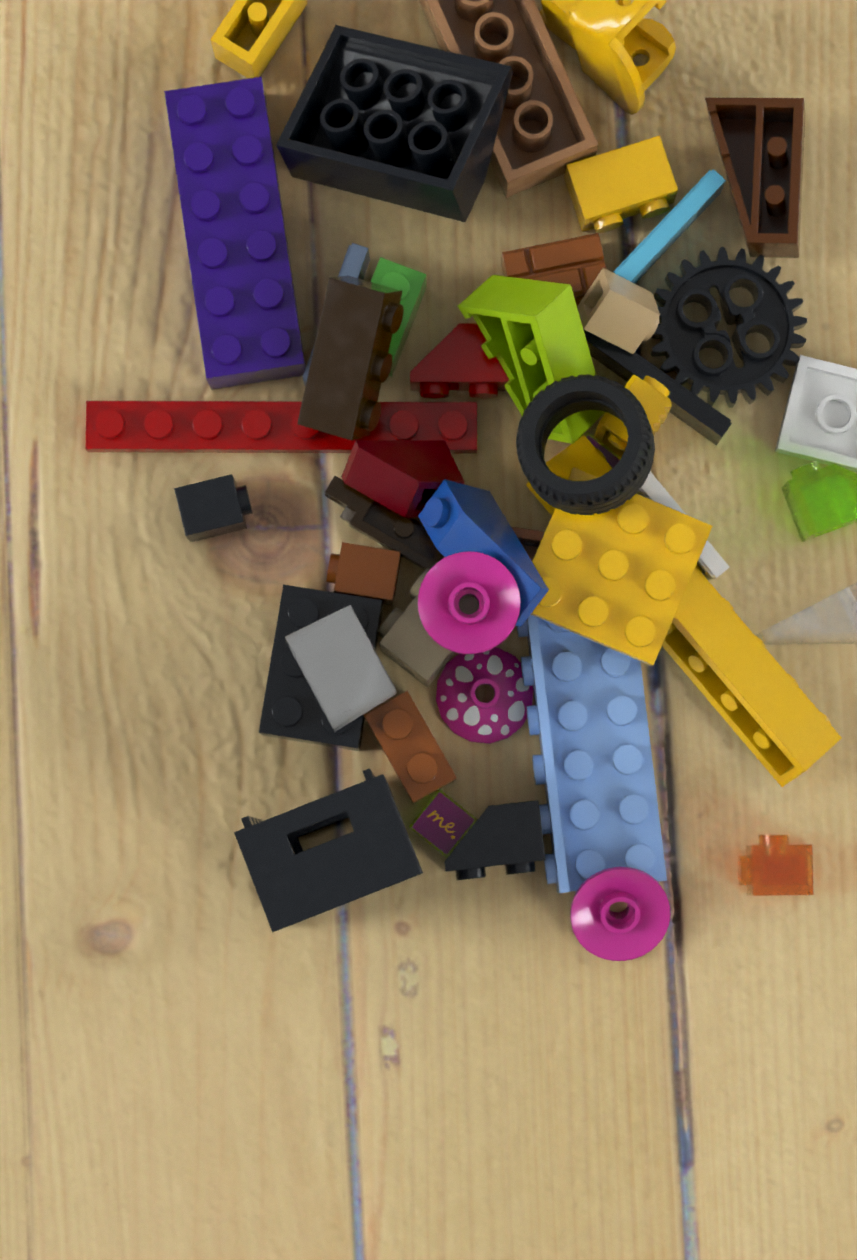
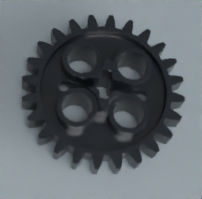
M720 247L716 261L711 262L704 250L700 251L698 267L696 268L686 259L682 260L680 270L683 277L681 278L669 272L665 277V282L671 291L657 288L654 298L664 307H658L660 324H658L655 333L651 337L653 339H660L661 342L651 349V356H665L667 360L664 361L660 370L664 373L674 370L678 374L675 381L681 385L686 382L691 385L690 391L698 396L701 390L707 392V402L711 406H713L720 394L725 395L728 407L733 408L739 393H742L748 404H752L756 399V387L767 396L770 395L774 390L770 377L784 383L789 374L782 364L796 366L800 360V357L791 351L790 348H802L806 343V338L794 333L795 330L803 328L807 323V318L793 316V312L798 310L803 304V299H788L787 297L795 283L792 280L779 285L776 278L780 273L781 267L778 265L766 273L762 270L764 263L763 255L758 256L752 265L746 263V253L743 248L740 249L735 260H729L725 248ZM715 287L719 292L725 322L727 325L736 324L737 326L732 335V343L740 359L743 361L744 366L742 368L736 367L728 333L726 330L717 331L716 329L721 320V312L715 299L710 294L709 289ZM737 287L747 289L753 296L754 304L749 307L737 306L732 302L729 291ZM692 302L701 304L707 311L708 319L697 323L690 321L683 313V306ZM755 332L763 334L769 341V351L765 353L753 352L746 344V335ZM704 348L718 350L723 356V366L714 369L706 367L699 359V351Z

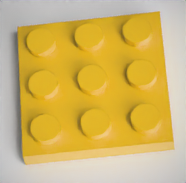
M573 467L568 480L588 481L598 477ZM635 494L618 508L610 509V511L601 514H571L555 508L532 561L549 590L531 615L653 666L713 526L639 494Z

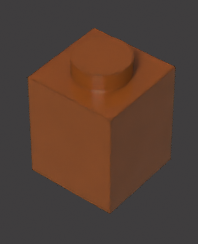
M342 542L340 554L331 553L326 582L335 584L334 593L382 600L383 604L393 606L401 564V552Z

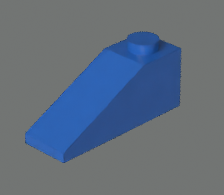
M444 479L418 515L436 549L444 557L459 552H479L497 559L506 566L519 588L521 604L515 626L521 627L548 592V587L490 491Z

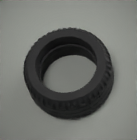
M581 374L577 377L570 376L546 386V389L544 391L541 390L523 412L516 436L518 460L532 488L548 504L571 514H601L623 505L643 486L654 461V436L643 406L633 393L623 385L598 375ZM585 410L604 411L619 418L626 426L628 442L622 458L609 472L588 481H571L563 479L549 470L544 460L545 446L551 432L563 419Z

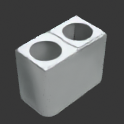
M351 605L285 636V640L334 732L396 695V688L376 651H374V647Z

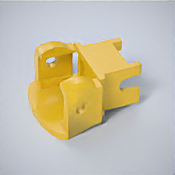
M540 0L542 9L539 13L546 28L577 51L582 71L625 112L631 115L636 114L644 105V92L664 72L675 55V41L667 28L653 19H643L654 6L660 10L666 3V0H634L633 3H631V0ZM643 54L649 57V61L645 65L636 66L633 58Z

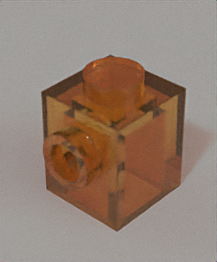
M758 835L759 845H746V855L738 856L739 885H747V895H814L812 844L789 845V835Z

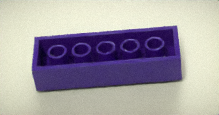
M262 77L164 91L203 361L208 384L212 390L303 376L306 363Z

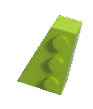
M492 275L458 305L465 319L473 316L487 340L481 347L488 359L496 356L509 378V381L504 386L522 417L523 412L528 404L533 401V398L553 382H559L562 378L570 376L577 377L581 374L596 375L571 284ZM585 410L574 413L558 423L548 437V440L573 444L605 412Z

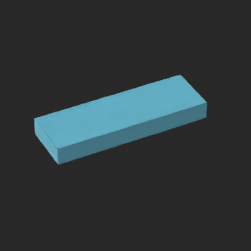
M714 169L712 171L709 170L613 273L636 284L721 194L726 180Z

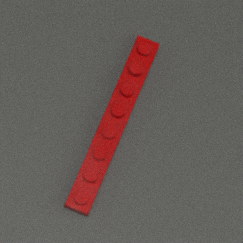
M86 401L85 449L88 452L351 453L356 440H445L451 454H477V402H380L381 415L376 428L370 432L369 436L348 440L297 424L302 401Z

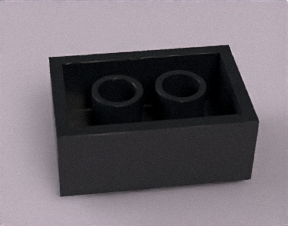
M283 584L259 726V733L262 736L360 751L365 714L334 732L285 640V636L351 605L373 645L374 651H376L379 636L378 630L383 612L382 600Z

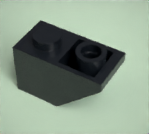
M539 800L488 806L444 861L445 872L456 871V880L486 877L485 867L505 865L506 875L535 872V861L546 860Z

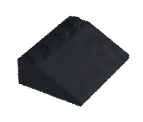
M335 25L276 146L291 176L294 178L466 222L485 182L513 71L511 66Z

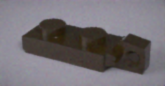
M337 476L333 477L324 492L326 493L325 497L345 508L340 518L349 523L350 527L389 550L401 552V557L423 570L431 569L444 558L436 549L419 518H404L344 484V481Z

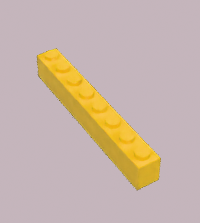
M585 435L546 462L547 467L552 473L568 480L573 467L596 477H600L612 469L603 453L595 448ZM528 482L526 486L552 516L555 507L544 501ZM696 565L662 647L778 784L784 787L807 771L842 737L832 727L827 716L815 707L799 688L797 681L790 674L786 673L769 653L763 641L752 633L735 613L730 602L718 593L702 574L700 567Z

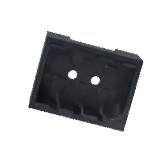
M369 768L363 771L366 781L264 821L251 816L241 818L244 829L236 831L234 834L272 933L423 874L384 774L375 777ZM346 818L350 819L353 832L303 851L298 837Z

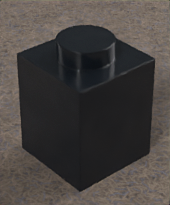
M232 474L174 488L185 536L190 542L247 529L244 516L253 514L246 485L237 487Z

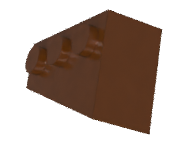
M705 98L709 119L750 257L763 255L764 257L799 258L805 137L804 98Z

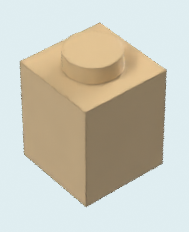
M602 268L577 306L584 330L632 354L635 353L643 340L647 341L653 336L659 324L660 313L653 293L605 268Z

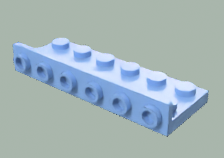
M530 614L521 627L517 626L518 637H527L529 656L521 657V668L524 686L533 685L535 705L526 706L529 734L530 736L539 735L541 754L532 755L535 784H545L547 804H541L539 808L542 834L551 835L553 852L552 854H545L546 860H544L547 884L556 883L557 893L577 891L589 877L599 871L613 867L635 868L651 875L658 882L667 881L641 662Z

